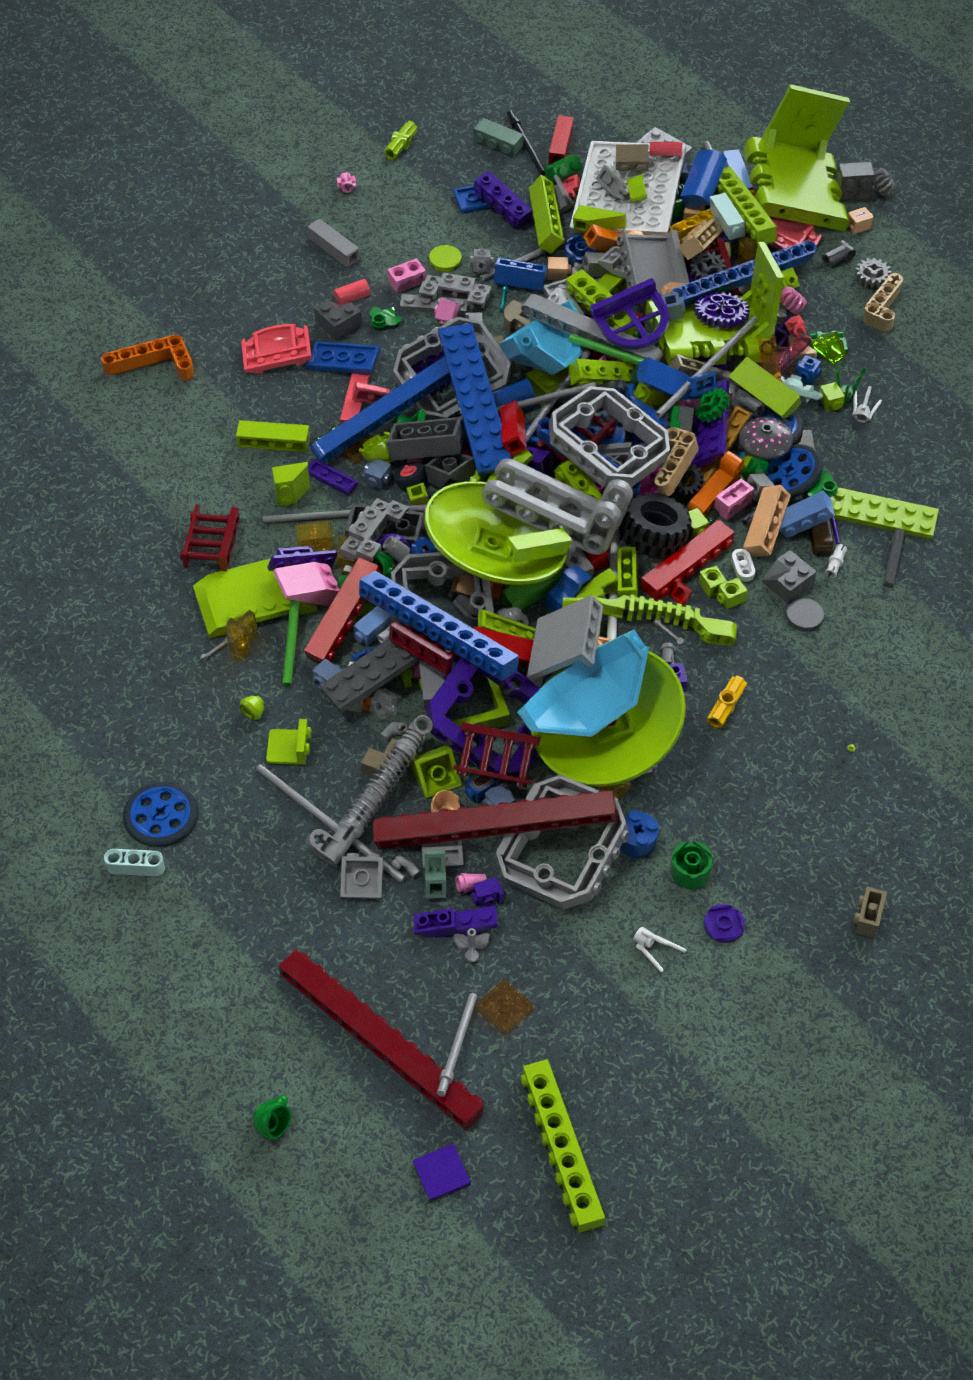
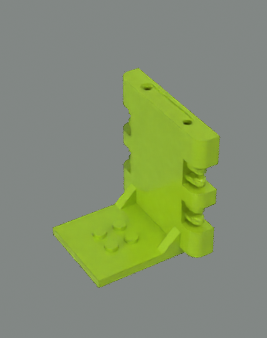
M790 84L762 138L751 137L746 141L743 147L746 162L755 165L749 175L750 184L759 186V190L754 198L768 216L846 231L849 226V219L845 205L839 202L842 197V191L839 182L834 180L837 175L835 160L831 153L826 152L829 138L850 103L849 98Z
M758 242L751 289L743 296L737 297V299L743 298V301H747V305L750 306V314L746 323L753 316L757 317L758 322L714 365L726 364L727 356H733V354L744 356V358L748 357L755 363L769 362L770 354H763L760 346L764 341H773L784 276L765 242ZM652 300L646 302V316L658 311ZM694 303L685 307L686 312H682L683 318L669 321L668 329L658 343L668 365L671 364L677 354L691 359L693 357L699 358V356L711 358L745 324L741 323V326L735 325V328L729 326L728 329L725 326L721 329L719 326L713 328L712 324L707 326L706 322L701 323V319H697V316L694 315L696 304ZM660 315L649 320L653 331L659 325ZM765 343L766 347L762 348L765 353H769L772 350V345Z

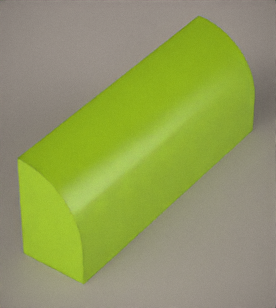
M748 357L728 376L782 418L790 416L801 404V397Z

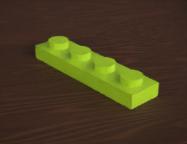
M484 609L478 613V627L534 640L536 628Z

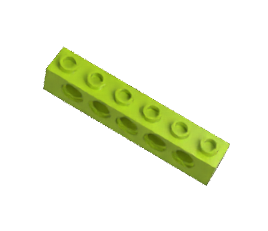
M583 269L566 278L567 292L573 295L579 303L585 305L588 311H591V305L613 296ZM625 310L605 319L608 325L614 329L632 322ZM634 326L623 332L632 336L638 331Z

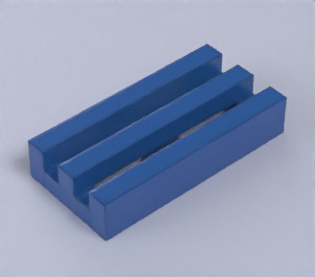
M709 371L688 378V382H691L689 389H692V392H689V396H698L717 388L716 372ZM711 377L710 379L696 383V381ZM709 383L712 384V385H710V386H707V387H704V388H701V389H698V390L696 389L697 387H700V386H703V385H706V384H709Z

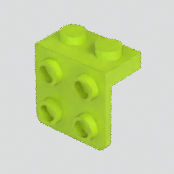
M299 719L298 730L271 729L269 731L267 763L306 764V755L310 753L308 739H311V727H308L307 719Z

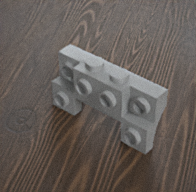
M443 273L442 277L427 275L420 287L419 297L428 295L432 296V299L435 300L438 294V297L468 299V306L473 303L479 304L481 308H484L485 303L491 296L492 286L475 283V278L448 273Z
M377 498L371 507L367 506L363 512H360L357 521L349 527V537L340 548L341 556L348 559L360 557L373 562L375 554L378 550L382 549L381 544L376 543V541L387 527V520L400 524L401 518L405 513H408L409 507L394 500L391 503H387Z

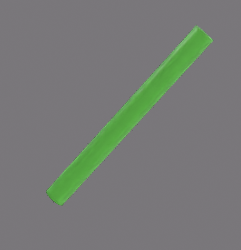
M570 334L569 342L637 366H639V362L644 360V358L575 334Z
M291 600L283 686L292 685L300 601Z

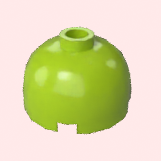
M383 432L385 436L382 437L379 434L375 435L362 445L363 449L359 448L360 453L367 462L372 463L373 460H382L389 463L391 461L386 443L389 432Z

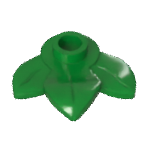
M374 306L370 310L371 326L375 329H383L386 326L393 327L402 321L401 317L395 316L394 307L381 311L380 308Z
M822 470L820 478L809 489L807 496H813L821 491H824L829 497L835 496L838 493V486L833 481L832 475Z

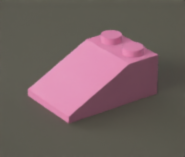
M311 562L273 570L285 599L330 606L340 590L331 572V568L324 563Z

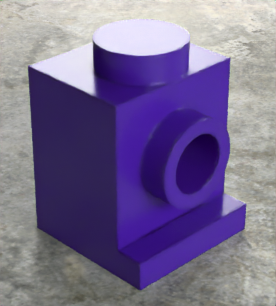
M497 877L473 884L471 898L474 905L478 904L479 907H487L497 901L499 904L503 903L504 893Z

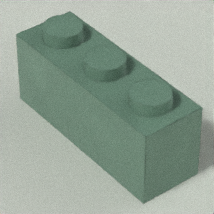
M483 118L474 127V140L478 143L513 157L523 147L524 134Z

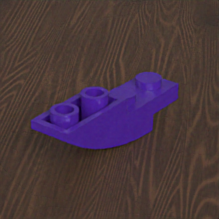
M496 906L455 912L454 908L413 914L414 933L421 936L452 937L454 934L468 936L467 932L470 928L476 930V935H480L481 930L499 928Z

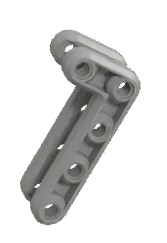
M513 459L501 460L495 468L497 480L488 481L481 491L482 498L487 505L541 531L563 528L572 539L571 545L593 555H601L606 552L615 531H617L622 523L633 497L631 486L626 481L620 479L610 481L603 492L601 500Z

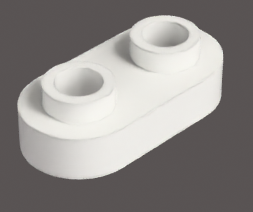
M736 549L732 553L731 558L736 576L744 582L753 580L755 567L750 553L745 549Z

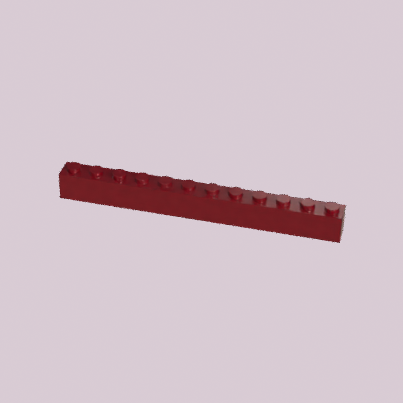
M601 790L598 793L589 794L583 792L574 796L560 795L557 798L541 797L533 801L519 800L516 803L501 802L498 805L491 806L483 804L474 808L460 807L458 810L442 809L433 813L401 814L399 817L383 816L373 820L374 843L378 849H388L617 822L616 802L613 791Z
M295 949L278 965L280 975L465 1131L484 1113V1104L481 1098L469 1093L466 1086L460 1081L456 1082L453 1079L452 1083L448 1085L445 1096H439L437 1094L440 1085L439 1078L442 1070L445 1068L440 1069L429 1055L422 1054L415 1043L405 1040L398 1029H392L382 1016H377L372 1012L368 1004H362L358 1001L352 991H346L336 978L328 976L325 969L320 965L316 966L306 953H301Z

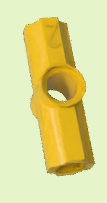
M732 676L726 688L720 692L718 701L707 717V722L716 729L722 728L730 713L734 711L737 701L747 686V682L742 677Z

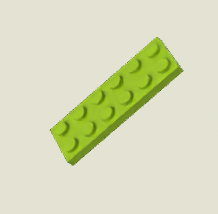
M839 487L838 493L830 497L835 519L894 532L895 529L899 528L904 529L905 534L931 540L933 538L939 511L937 508Z

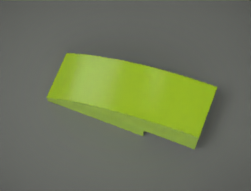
M611 568L592 579L576 598H586L592 595L606 599L605 595L617 590L618 580Z

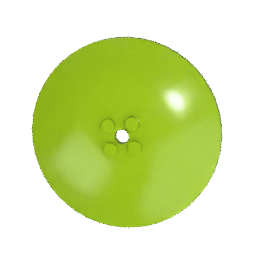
M471 481L451 484L437 491L429 500L424 513V524L430 540L448 560L475 576L503 584H533L551 578L565 563L568 552L564 555L513 564L503 553L508 537L541 532V530L487 505L481 495V491L487 482Z
M648 651L637 705L618 717L613 726L607 725L592 737L531 731L532 736L541 737L539 746L535 745V748L544 763L554 773L584 785L604 787L628 782L655 767L664 759L676 743L685 719L686 703L684 691L679 678L669 664L661 657ZM568 666L561 668L557 671H554L553 674L547 679V681H549L551 678L559 674Z

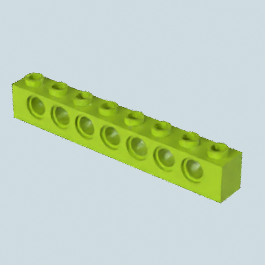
M732 167L723 168L716 187L717 193H726L744 220L745 231L750 234L751 239L757 245L758 242H765L766 244L776 242L777 226Z
M546 1059L523 1066V1075H520L523 1088H528V1103L530 1107L534 1106L536 1111L534 1114L537 1127L541 1126L542 1128L541 1139L544 1146L548 1145L550 1165H555L557 1185H562L565 1207L569 1206L571 1210L569 1214L572 1227H577L578 1233L604 1226L605 1216L549 1061ZM543 1085L545 1088L537 1089L535 1086ZM550 1104L552 1107L546 1109L543 1108L542 1105ZM556 1123L559 1127L551 1128L549 1124ZM564 1143L566 1146L564 1148H559L556 1146V1144ZM568 1162L571 1163L573 1167L566 1168L563 1166V1164ZM575 1182L578 1183L580 1187L572 1188L570 1184ZM585 1203L588 1207L581 1209L577 1204Z

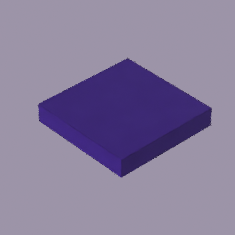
M454 1144L413 1160V1165L429 1201L471 1185Z

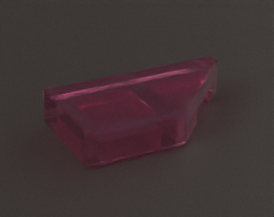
M679 400L673 406L689 407L695 410L700 406L701 400Z

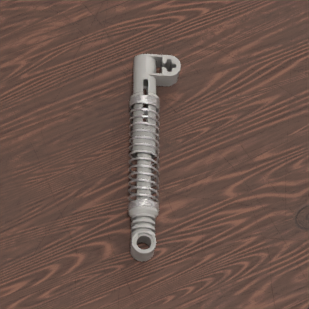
M420 715L415 718L402 738L393 744L390 749L392 754H386L388 759H383L385 764H379L381 769H376L378 774H372L374 779H369L370 783L365 784L367 788L362 789V794H358L359 799H355L356 804H351L352 809H348L349 814H344V817L339 822V828L333 836L322 829L314 830L307 836L305 844L309 851L331 866L336 867L339 864L342 856L345 855L354 840L363 834L364 828L368 826L367 823L371 822L375 812H378V807L382 806L381 802H385V797L389 796L388 792H392V787L396 786L395 782L399 781V777L403 775L402 772H405L406 767H409V762L414 760L417 748L433 727L432 721L428 716ZM417 723H421L424 726V731L418 729ZM347 831H349V833H348V835L346 836V838H345V839H342L343 836L345 835V833H346ZM317 837L320 839L318 845L315 843ZM327 841L328 844L323 851L320 850L323 843Z

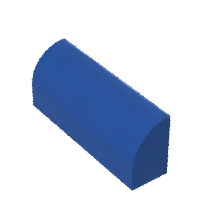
M716 150L698 151L680 195L686 208L710 204V196H713L727 161V158L722 153Z
M651 357L639 362L637 379L640 383L670 397L688 381V378H691ZM706 385L697 387L696 389L698 390L706 387ZM689 389L678 401L696 408L694 405L699 403L698 399H702L703 394L689 396V392H692V389Z
M525 379L493 392L496 407L515 400L518 402L534 398L535 394L529 380ZM535 405L527 406L521 409L525 413L535 409Z

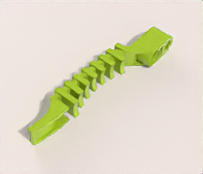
M632 594L631 596L623 595L617 599L601 598L602 614L622 618L623 610L628 609L627 621H632L634 610L637 611L636 620H641L643 612L646 613V620H650L651 614H655V620H660V616H665L664 622L669 623L671 617L674 618L673 625L678 626L679 620H683L682 629L687 630L688 626L692 627L700 635V639L704 643L732 646L736 643L737 625L734 622L702 617L700 615V608H695V611H693L691 606L688 605L682 607V604L672 605V602L663 603V600L656 602L653 598L646 600L643 596L636 598Z

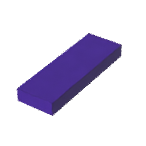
M316 459L308 466L309 476L347 496L358 486L357 480Z

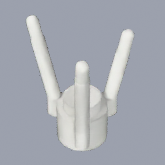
M871 386L868 387L864 402L859 407H857V391L853 395L852 417L858 422L865 423L871 421L872 415L882 403V400H879L870 412L867 402Z
M644 927L639 928L634 936V941L638 943L636 948L641 950L660 972H663V968L645 949L646 946L650 948L657 941L684 953L687 951L685 948L653 934Z

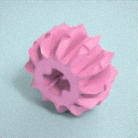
M790 286L781 291L780 303L790 312L798 314L804 309L807 302L798 291Z

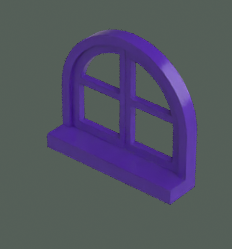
M653 278L590 306L592 317L604 337L611 344L622 349L637 350L649 347L664 336L669 326V311L656 289V283ZM651 299L658 311L638 319L631 307ZM625 310L632 322L612 331L605 319ZM660 315L658 327L648 335L641 323ZM635 326L642 338L631 340L619 337L617 334Z

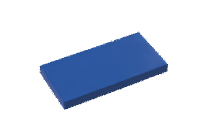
M316 341L311 352L312 358L308 360L306 367L309 370L372 375L381 348L380 346Z

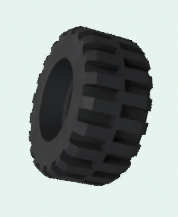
M643 493L632 497L622 523L619 526V533L625 544H629V547H636V551L639 554H645L651 558H668L686 544L692 520L688 510L684 509V506L681 503H677L675 499H670L667 495L663 494L658 495V493Z

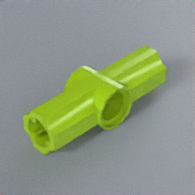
M408 121L399 132L395 131L391 137V142L384 150V155L388 159L393 160L398 157L403 149L407 150L412 137L418 131V126L414 122Z

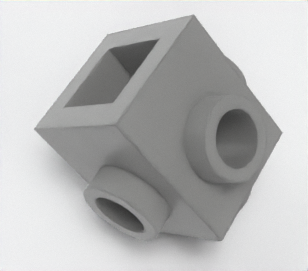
M474 249L473 256H470V266H473V272L478 274L490 273L494 257L490 256V250Z

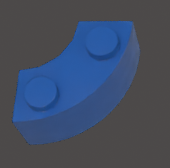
M576 564L566 568L562 572L558 584L553 590L548 592L545 607L552 612L561 609L563 598H576L580 591L591 581L592 576Z

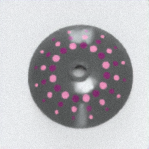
M760 417L752 419L744 425L739 434V442L742 449L749 455L759 459L770 460L779 458L790 450L793 443V435L790 428L784 422L771 417Z

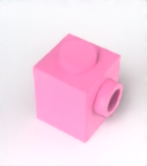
M441 298L439 305L435 307V318L439 320L440 324L444 325L448 320L457 317L460 305Z

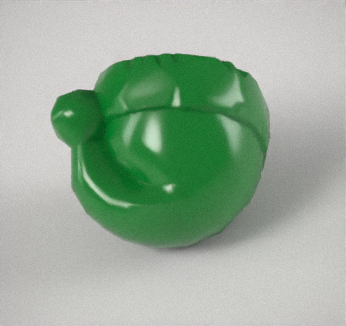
M280 1095L277 1099L273 1098L261 1104L254 1111V1127L266 1140L278 1139L287 1131L290 1125L292 1112L287 1106L288 1097L285 1095Z

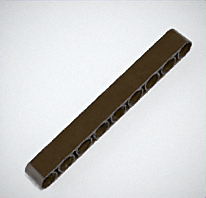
M804 429L801 437L794 444H803L815 448L811 429ZM807 457L801 458L799 462L805 461ZM811 469L805 470L803 474H808ZM809 490L802 494L803 500L809 497L807 496ZM829 520L811 527L809 535L813 554H832L833 540Z

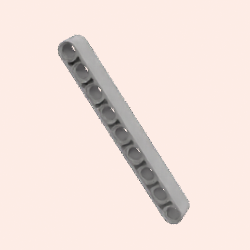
M531 294L521 307L522 312L528 317L567 334H575L644 359L651 357L660 361L663 357L662 350L654 345L637 350L619 348L611 344L604 337L594 319L536 294ZM624 332L617 334L619 337L625 339H637Z

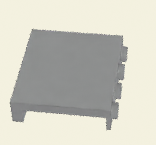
M623 229L617 236V245H619L620 259L622 260L623 272L627 280V289L653 278L656 283V289L661 296L662 286L669 282L689 283L684 258L679 248L680 241L677 230H671L667 235L627 234L626 229Z
M592 595L538 618L527 677L539 688L542 686L543 676L578 661H581L587 667L594 665L603 606Z

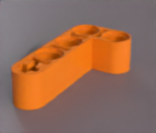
M728 451L723 456L719 469L691 499L687 510L691 511L698 508L705 517L714 507L716 496L738 480L742 473L744 460Z

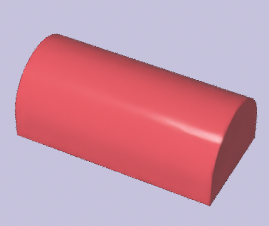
M650 142V156H683L682 142Z
M365 279L333 290V296L340 305L370 295V288Z
M355 382L352 400L373 404L390 393V389Z

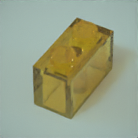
M331 520L295 525L298 547L311 546L313 551L335 548Z

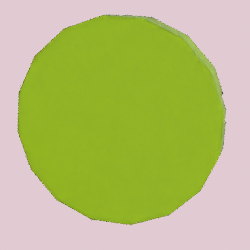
M441 245L435 247L430 252L429 262L437 271L450 272L461 265L462 256L457 248Z

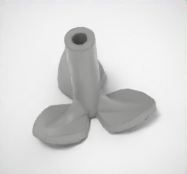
M473 928L468 930V937L462 934H454V942L459 949H468L464 957L469 962H475L479 959V953L475 949H484L490 939L488 933L476 936V930Z

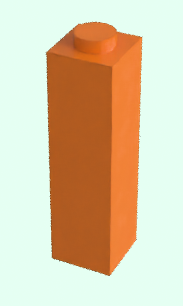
M592 224L583 236L588 247L606 253L613 246L619 247L617 245V236L620 233Z

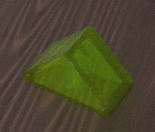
M837 332L822 334L810 341V344L832 363L846 356Z

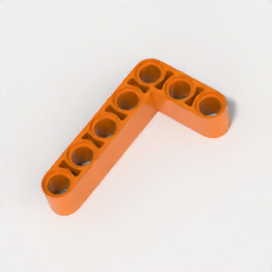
M171 335L107 352L101 357L103 371L107 375L172 359L180 379L190 380L194 376L192 360L182 337L179 335Z

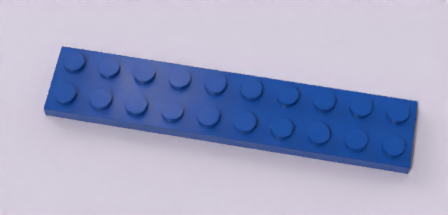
M468 323L439 328V339L478 476L493 474L501 460L512 458L502 444V424L473 325Z

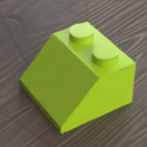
M308 462L272 467L277 505L289 506L296 504L310 488Z
M446 745L418 754L410 762L414 776L425 798L434 796L442 790L448 791L462 786L460 776L456 774L457 770H453V766L456 763L452 749Z

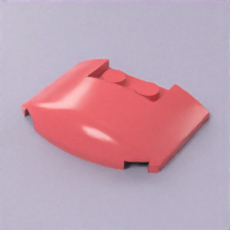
M769 216L777 226V241L768 243V245L777 250H782L804 241H812L817 245L822 237L821 234L817 236L813 231V225Z
M296 324L271 326L252 333L253 337L248 341H245V339L241 340L244 370L247 373L262 374L264 370L291 364L299 366L312 358L308 327L305 325L304 329L296 327Z

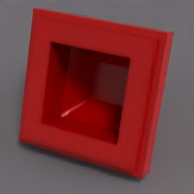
M678 581L670 597L684 607L693 592L681 581Z

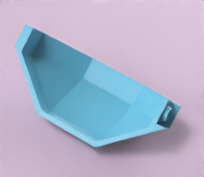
M571 299L561 304V306L578 312ZM538 320L532 321L499 343L507 359L551 375L566 368L583 355L582 346L569 342L570 334Z
M634 629L598 646L593 666L587 667L581 661L571 664L547 681L517 712L530 731L592 737L637 705L649 647L644 645Z

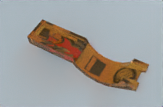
M772 335L770 339L764 340L758 337L762 368L782 382L775 335ZM768 412L770 415L776 414L775 412Z

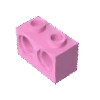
M417 258L387 269L388 282L396 293L420 285L426 279V270Z
M742 478L716 496L714 511L727 521L752 503L754 488Z

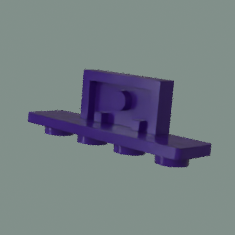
M311 546L278 548L277 555L271 557L267 568L269 571H273L276 568L311 562L324 563L330 566L334 564L338 552L337 550L314 552Z

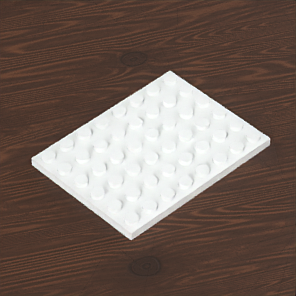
M591 141L570 223V232L586 233L575 231L573 227V216L579 205L626 213L627 227L614 229L613 231L621 233L623 229H626L627 233L639 230L644 235H667L685 157L686 145H683V156H650L649 152L648 170L620 171L616 170V145L648 144L649 151L650 143ZM604 165L609 166L627 185L626 189L629 191L627 179L643 174L648 197H645L640 202H632L630 193L627 195L622 193L625 199H616L603 187L596 177Z

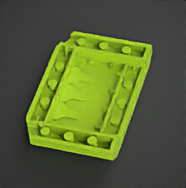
M270 559L231 568L228 571L208 574L193 585L209 639L228 634L227 630L289 614L291 600L285 599L273 571L268 570L267 566ZM300 601V615L318 611L317 604Z

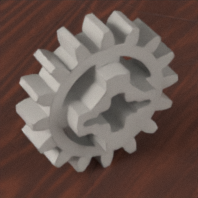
M866 258V262L861 260L860 264H857L855 279L859 280V284L865 283L864 287L870 285L871 288L874 286L880 288V285L892 273L890 271L891 267L887 266V262L881 263V259L877 261L875 258L872 260Z

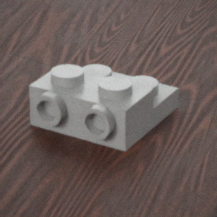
M347 853V856H342L340 897L382 899L383 857H379V854H367V857H359L357 853Z

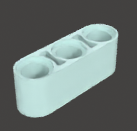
M110 849L104 855L106 868L111 874L159 876L165 870L163 856L158 851Z

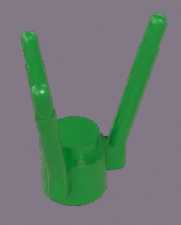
M866 367L862 369L853 388L850 385L841 387L839 371L836 370V382L845 395L844 403L850 402L852 395H855L856 389L867 369Z

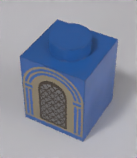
M474 774L465 780V793L469 799H474L477 804L485 799V793L489 788L496 787V780L493 777Z

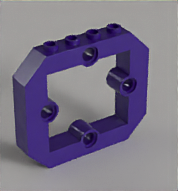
M461 657L426 707L427 716L433 724L431 734L462 755L466 735H464L465 731H461V727L444 715L454 702L462 704L468 700L473 692V685L469 680L476 670L500 686L505 695L515 697L524 704L540 688L518 671L501 681ZM510 682L515 683L517 687H513ZM458 688L463 689L465 694L460 693ZM525 724L516 732L532 736L531 731ZM476 734L473 741L477 746H472L469 761L480 768L485 739L483 735ZM516 741L515 744L518 747L510 758L507 776L512 777L519 776L524 752L523 743ZM536 748L532 749L529 766L538 754ZM491 750L487 772L499 774L502 756Z

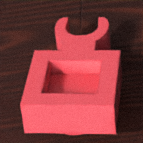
M577 174L563 179V184L570 198L573 197L575 201L577 199L576 192L580 188V177Z
M799 314L784 322L791 336L795 334L796 338L800 339L799 334L804 333L807 335L804 329L806 325Z

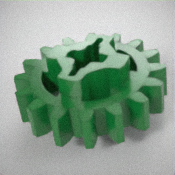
M715 388L713 391L709 390L708 394H703L702 399H698L699 403L694 405L696 407L694 409L695 416L703 423L705 421L709 423L711 419L715 421L716 417H721L722 412L727 411L725 408L730 406L728 402L731 399L728 393L722 388L719 390Z

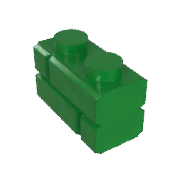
M577 154L568 155L544 168L547 179L554 183H557L554 178L556 174L562 181L583 170Z

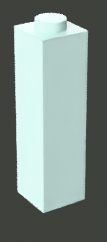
M726 193L710 196V211L728 239L731 240L745 236L744 220Z

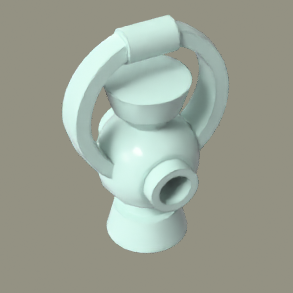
M779 373L775 376L776 379L801 396L806 402L810 398L815 400L823 398L821 393L814 390L813 385L803 386L799 376L792 374L791 378L786 380Z

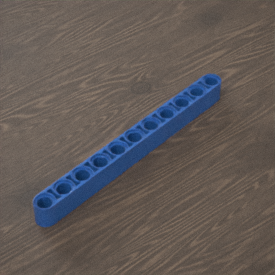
M804 241L771 254L780 271L810 261L817 247L812 241ZM755 259L676 287L671 293L678 292L679 297H683L686 307L696 303V300H699V297H703L704 294L708 296L709 293L713 295L716 292L722 294V292L725 293L752 283Z
M445 356L315 441L310 447L311 451L321 463L329 461L450 381L451 378Z

